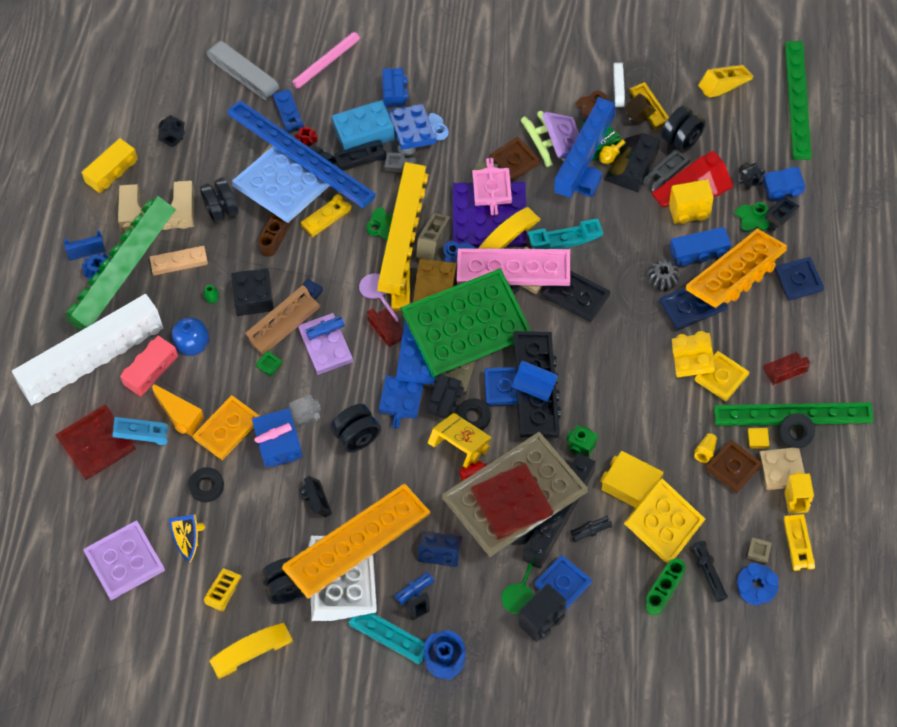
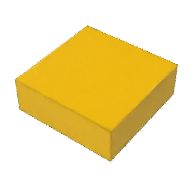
M748 428L749 449H769L768 428Z

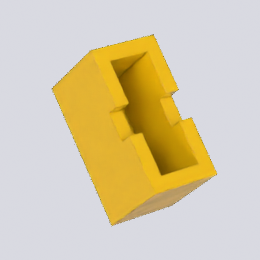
M797 472L789 475L784 491L788 514L809 511L810 502H812L814 497L810 473Z

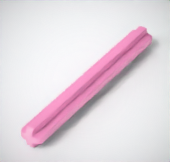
M356 32L351 33L292 81L293 85L296 88L302 87L360 40Z

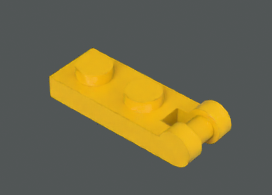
M337 194L330 202L301 221V227L313 238L347 214L352 206L345 202L340 194Z
M804 514L784 516L783 522L793 571H800V568L814 569V558ZM805 555L806 560H799V556Z

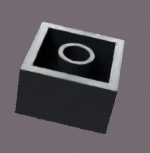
M268 268L231 273L234 306L237 316L271 312L274 309L271 278Z
M547 583L519 611V627L536 642L541 638L545 639L550 634L551 628L555 624L559 625L565 619L566 599Z

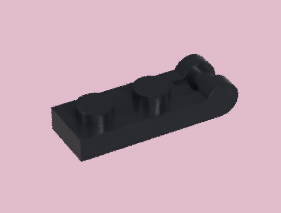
M380 140L334 153L337 166L342 171L376 160L383 161L387 155L386 151L383 150V144Z

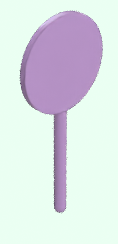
M374 273L365 276L359 284L361 294L369 299L380 298L392 317L398 322V317L383 297L386 293L377 291L380 274Z

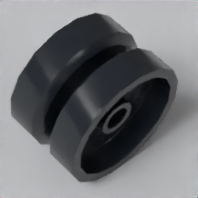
M681 106L666 121L661 137L669 144L674 143V147L680 152H686L694 146L702 135L706 121L698 114L693 115V111L688 107Z
M224 177L214 181L215 190L209 183L199 187L204 206L215 224L224 220V212L229 217L239 214L234 195Z
M356 404L343 410L335 417L330 426L331 431L339 439L343 449L348 453L367 447L381 432L380 424L372 417L371 411L365 404Z
M294 557L272 562L261 571L262 582L266 587V595L268 601L272 604H286L305 596L282 569L283 564Z

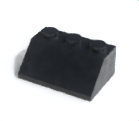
M644 133L625 138V144L621 146L620 153L613 161L605 181L639 192L643 180L659 152L660 144L659 138Z

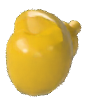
M622 139L616 146L612 144L610 147H603L599 153L600 162L606 165L612 163L620 153L618 149L625 144V141Z

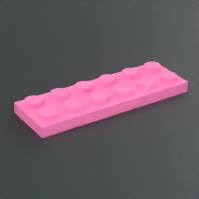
M458 249L457 285L501 268L509 285L570 286V249Z

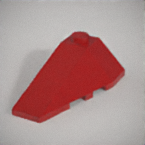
M713 150L698 158L655 190L652 195L663 208L669 206L673 185L708 180L713 197H716L732 189L733 184L725 163Z

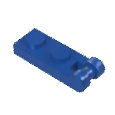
M290 89L274 93L273 98L286 132L290 133L294 129L303 128V121Z

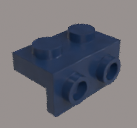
M423 531L419 542L418 561L457 567L462 536Z

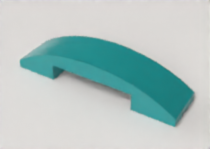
M597 218L581 221L580 226L549 232H546V229L543 228L528 231L527 235L532 249H564L603 236V231Z

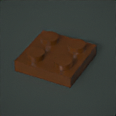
M519 137L489 154L490 158L494 159V164H499V168H509L511 182L540 164V159Z
M730 440L706 466V470L734 492L738 493L762 467V462Z

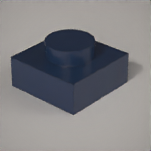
M308 278L303 283L314 300L323 292L322 286Z

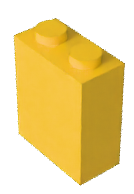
M621 451L618 457H613L609 472H604L600 482H602V491L636 508L656 482L661 478L663 479L664 472Z

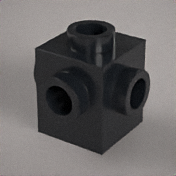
M172 115L161 120L158 125V140L171 147L175 146L183 140L185 122Z

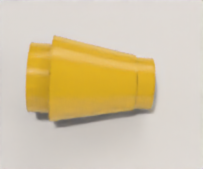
M706 434L694 450L695 458L698 461L708 463L713 459L717 437L714 434Z

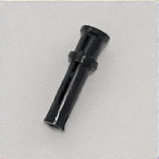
M706 541L694 543L689 549L695 555L697 567L702 568L716 602L726 600L728 595L714 568V558L710 556L706 548Z

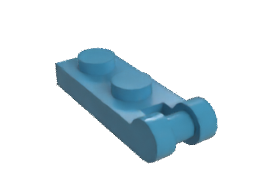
M114 417L112 437L156 442L159 445H165L168 442L166 433H168L169 426L162 422Z

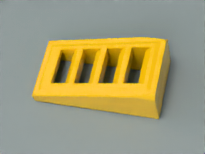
M223 568L204 598L205 605L224 612L242 576ZM225 575H227L229 577L234 578V580L229 581L227 579H224ZM223 582V583L228 584V585H230V586H229V588H227V587L221 585V583ZM218 589L226 591L225 594L218 592ZM215 595H216V596H219V597H221L222 599H221V600H218V599L214 598V596H215Z

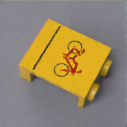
M453 413L433 428L428 444L435 447L444 439L467 453L463 464L467 468L471 463L475 464L482 455L485 456L491 448L489 443L492 437Z

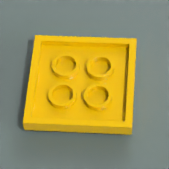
M661 478L624 524L668 564L670 560L677 557L705 521V518Z

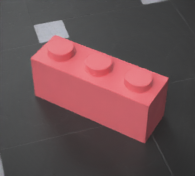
M157 336L148 343L147 348L142 353L136 356L134 362L123 370L120 376L123 385L141 397L178 357L176 348L160 336Z

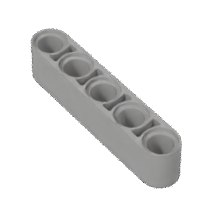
M217 42L207 51V56L213 63L262 99L267 100L279 89V85L272 77L224 42Z

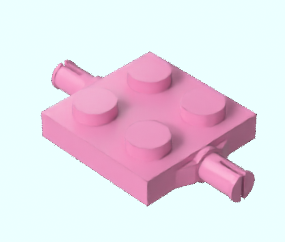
M487 158V168L472 170L475 206L489 205L490 214L494 215L495 209V215H498L497 205L512 203L509 168L494 167V159L490 158L489 163V158Z

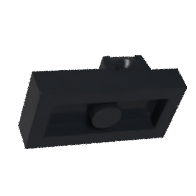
M783 197L765 216V219L770 221L768 228L775 231L777 227L784 225L798 211L800 206Z
M311 476L304 479L305 485L299 489L302 499L311 501V509L315 514L328 517L332 514L320 480Z

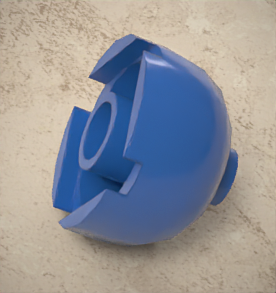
M187 317L179 320L171 331L173 346L177 352L184 353L186 356H193L203 352L205 346L210 341L206 326L196 318Z

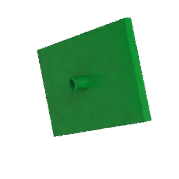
M501 268L405 305L400 309L433 378L512 346L514 331H531Z

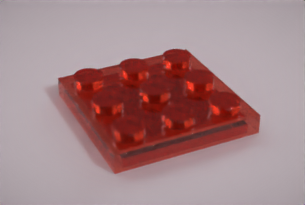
M106 404L55 434L85 480L136 450L131 439L112 437L114 415Z
M526 463L471 487V492L498 540L553 515L551 506Z

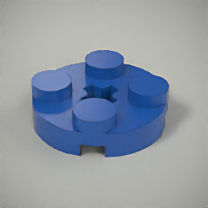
M752 563L744 568L738 576L737 587L739 595L745 602L752 605L769 603L777 594L779 587L778 576L770 568ZM760 581L763 587H758L756 589L754 588V583L752 582Z

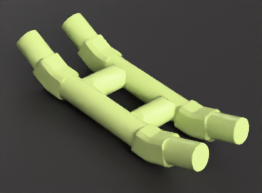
M539 111L537 116L543 123V126L535 128L527 117H522L521 122L531 135L546 168H548L553 163L547 148L553 146L551 139L542 142L539 134L548 131L542 117L544 112Z

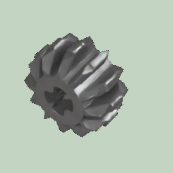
M666 259L663 262L657 260L656 264L652 263L648 271L649 284H653L654 289L660 287L661 291L664 288L670 291L671 286L675 287L680 278L678 266H674L673 261L667 263Z

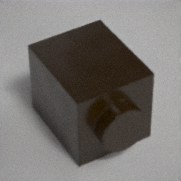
M640 93L624 106L627 118L631 122L635 121L640 125L656 111L649 99Z

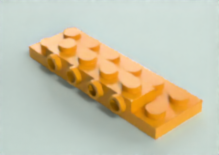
M756 229L686 284V290L715 308L723 302L727 304L731 300L735 302L742 291H749L753 282H760L766 272L771 273L774 270L775 260L786 252L787 245Z

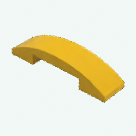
M526 207L497 227L478 249H504L524 230L528 232L540 221V218L529 207Z
M284 623L277 624L235 642L209 661L218 679L236 671L237 666L273 648L277 650L293 642V639Z

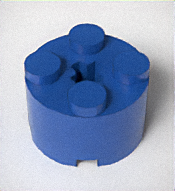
M445 630L432 634L424 644L425 666L432 675L442 679H452L463 670L466 663V649L462 638L458 634Z

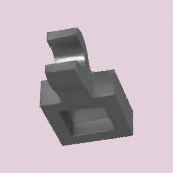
M387 153L384 166L385 171L403 172L405 162L416 164V158H405L404 153Z

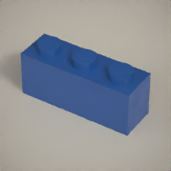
M725 227L672 238L669 249L676 266H688L691 263L706 262L717 257L721 258L730 251L731 242Z

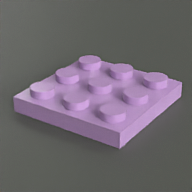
M137 520L83 549L110 600L165 571Z

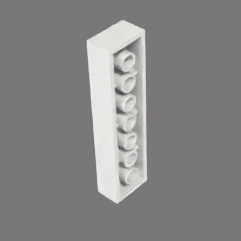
M144 294L12 370L21 391L31 406L41 402L52 393L58 392L69 383H74L81 376L91 373L100 365L108 363L117 355L125 353L129 348L141 344L148 337L158 334L160 330L164 329L158 310L149 297Z

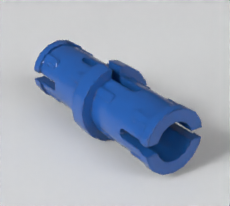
M341 315L328 321L323 320L320 324L305 329L307 337H309L308 339L312 340L324 334L328 335L330 334L329 332L344 327L345 324Z
M428 571L414 582L410 581L407 587L394 595L396 600L400 601L399 604L401 606L415 595L419 596L423 589L435 582L433 577L429 576L430 573Z

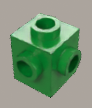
M576 425L575 429L570 430L566 437V441H568L567 449L575 455L579 453L589 458L597 445L598 434L592 432L588 427Z

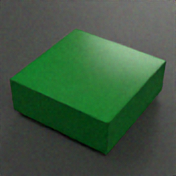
M267 351L256 363V367L271 377L283 362Z

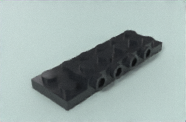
M513 332L515 375L518 372L521 361L558 375V373H555L557 357L553 355L552 332ZM558 377L548 402L516 389L520 437L530 438L540 432L544 438H559L561 407L557 405V401L560 398V392L556 390Z

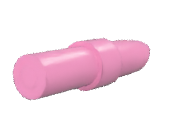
M287 423L278 428L270 429L268 432L256 437L255 441L261 443L277 438L279 435L291 431V426Z

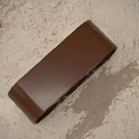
M272 213L258 239L260 252L263 256L271 257L277 252L292 224V220L287 223Z

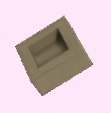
M752 537L747 559L767 564L772 542Z

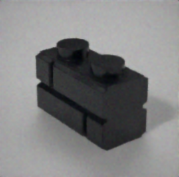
M439 374L426 409L427 412L444 419L453 413L456 414L458 405L455 404L458 398H462L465 387H462V381Z

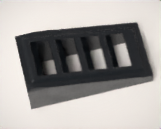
M427 592L410 600L406 605V611L412 621L430 612L429 595Z

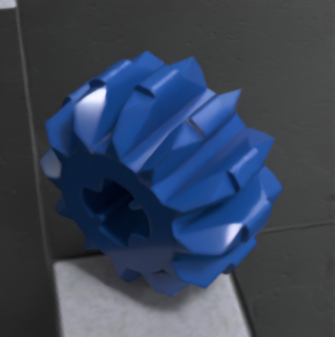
M97 252L93 256L90 253V258H85V263L82 264L84 276L90 280L96 272L99 273L98 267L107 259L108 255L106 253L101 255Z

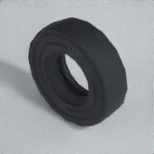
M477 398L463 401L456 411V415L480 430H484L491 420V411L488 405L483 400ZM478 410L481 413L479 420L470 421L467 419L466 414L468 411Z
M795 413L788 415L780 424V438L784 444L791 448H804L814 439V423L804 414ZM796 423L803 425L805 429L804 435L799 439L793 438L790 434L791 426Z
M204 467L191 475L188 486L191 495L196 500L208 503L215 501L221 496L224 490V481L222 475L217 470ZM203 479H211L214 482V486L209 491H203L199 488V483Z

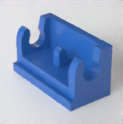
M100 230L96 231L97 236L73 242L64 239L65 250L69 260L90 256V253L95 255L97 252H106Z

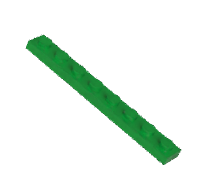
M786 41L785 57L792 160H811L803 41Z
M871 402L714 405L715 426L780 425L784 418L795 413L806 415L814 424L873 423L874 420Z

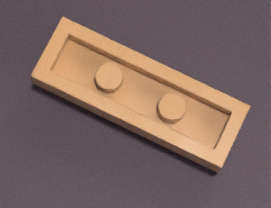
M204 246L150 256L153 276L208 265Z

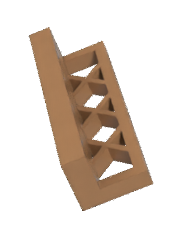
M302 285L245 334L251 344L264 355L321 307L310 296L307 288ZM258 331H260L258 335H256L255 337H253V335H254L255 333H257Z

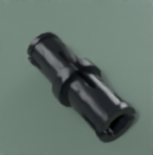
M606 515L593 522L590 520L586 522V525L570 530L571 536H574L573 540L577 542L590 535L593 537L598 532L611 528L612 522H608L609 516Z

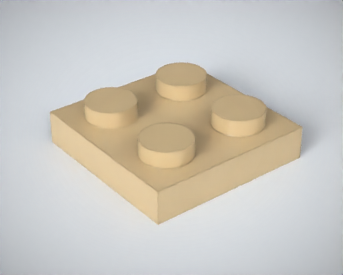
M799 448L760 451L759 453L766 490L786 488L789 475L797 472L805 474Z

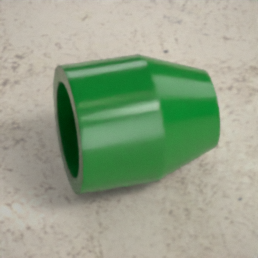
M207 285L203 291L205 301L209 304H214L219 300L218 290L213 285Z

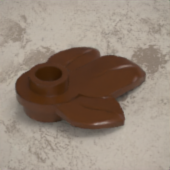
M594 91L591 95H584L578 99L576 106L582 108L583 120L590 115L597 102L595 100L596 97L607 100L604 92Z

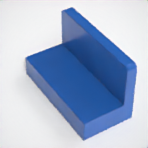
M521 361L512 387L548 402L558 375Z

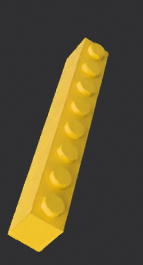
M408 162L404 164L378 281L377 291L399 295L401 288H405L406 278L403 276L404 273L408 274L410 263L407 262V258H411L413 247H410V243L415 241L416 232H413V229L418 227L419 217H416V215L421 213L422 203L419 201L424 199L426 188L422 187L423 184L427 185L429 175L425 173L426 166Z

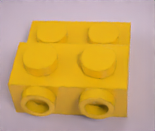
M698 331L695 335L687 336L680 334L672 339L677 378L715 372L710 333Z

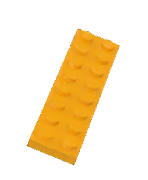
M404 483L283 564L282 569L309 599L429 516L430 511Z

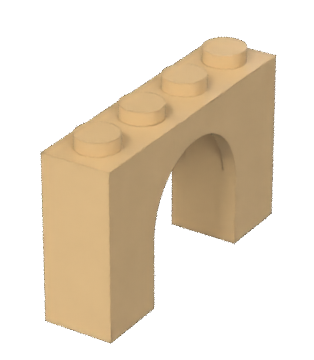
M192 181L174 182V196L171 206L176 210L162 228L163 230L194 227L195 191ZM138 184L119 185L118 223L121 232L127 231L129 227L132 228L133 226L130 223L139 213H143L140 208L141 194Z

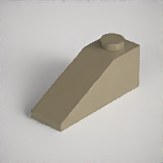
M432 213L418 237L416 257L435 260L450 221L449 216Z

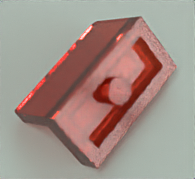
M373 308L367 311L368 322L388 347L402 340L403 328L395 321L388 309L385 308L378 313Z
M795 352L765 364L763 369L774 386L808 372L810 361L807 357L801 359L799 354Z

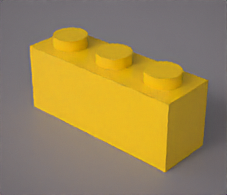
M119 138L82 171L85 183L98 193L103 192L109 188L111 183L121 177L130 166L136 163L138 160L136 151L132 146Z

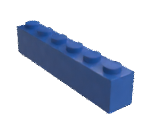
M598 98L554 180L555 193L572 198L615 117L614 102Z

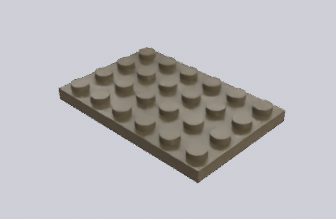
M538 432L443 493L442 499L487 555L491 557L586 494L588 488L543 435Z

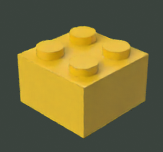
M708 180L672 186L669 208L674 224H686L691 221H703L710 218L714 197Z

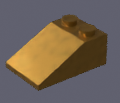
M420 259L413 302L454 287L457 279V263Z

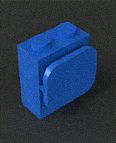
M290 408L252 418L256 437L268 432L270 429L278 428L287 423L290 424L292 429L279 435L277 438L258 443L265 468L294 462L303 457Z

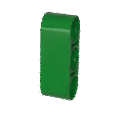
M672 559L668 562L648 593L645 609L650 615H659L664 610L682 582L686 565L681 559ZM671 569H679L680 573H673ZM666 584L670 589L665 590L661 588V585ZM655 600L658 601L660 605L654 606L650 602Z

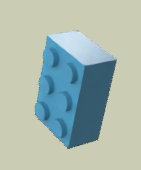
M382 100L332 115L333 129L343 151L380 140L382 144L395 140L394 126Z

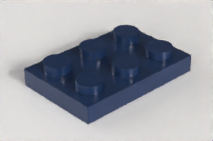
M686 287L659 299L661 306L677 331L721 313L728 308L725 302L715 308L688 292Z

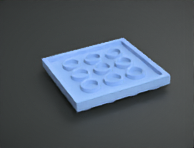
M274 146L232 181L234 188L287 223L330 186Z

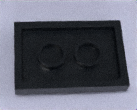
M570 270V286H547L542 297L592 322L610 296V291Z

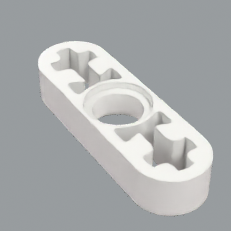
M614 63L615 107H624L623 63Z

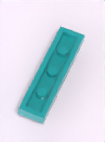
M370 613L354 616L349 621V626L418 665L424 659L425 642L381 617Z

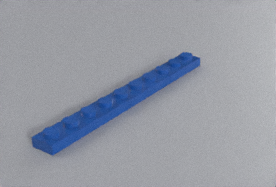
M241 100L228 109L229 116L360 207H366L375 199L376 193Z

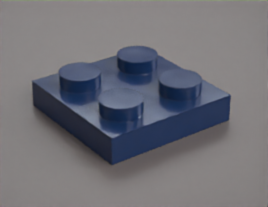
M811 257L775 266L774 271L788 301L824 290V285Z

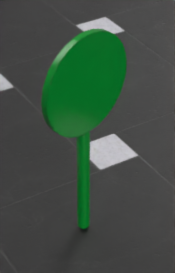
M529 563L522 583L511 584L502 593V604L510 613L519 614V611L534 597L532 590L525 585L533 567L532 563Z

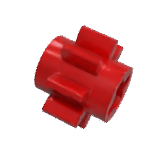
M309 126L299 128V133L295 134L296 139L307 147L313 145L314 142H318L316 130H312Z

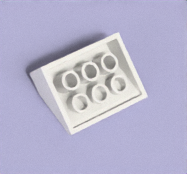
M311 536L308 548L325 536ZM373 555L311 597L312 621H334L377 611Z

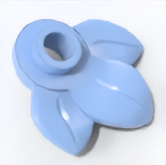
M430 113L428 119L436 140H444L448 136V128L443 124V119L440 116Z

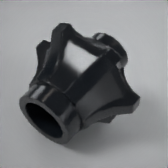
M744 163L739 167L740 178L738 183L744 184L747 190H750L752 186L762 184L761 178L766 172L764 169H759L757 163Z

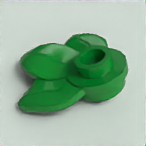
M757 202L752 206L744 204L734 212L736 216L742 218L741 229L743 231L749 232L756 228L765 231L769 227L770 221L765 219L769 209L763 202Z
M383 207L374 210L371 220L366 225L368 234L371 236H381L383 239L388 240L393 215H386ZM373 227H378L379 229H378V230H373L372 228H373Z

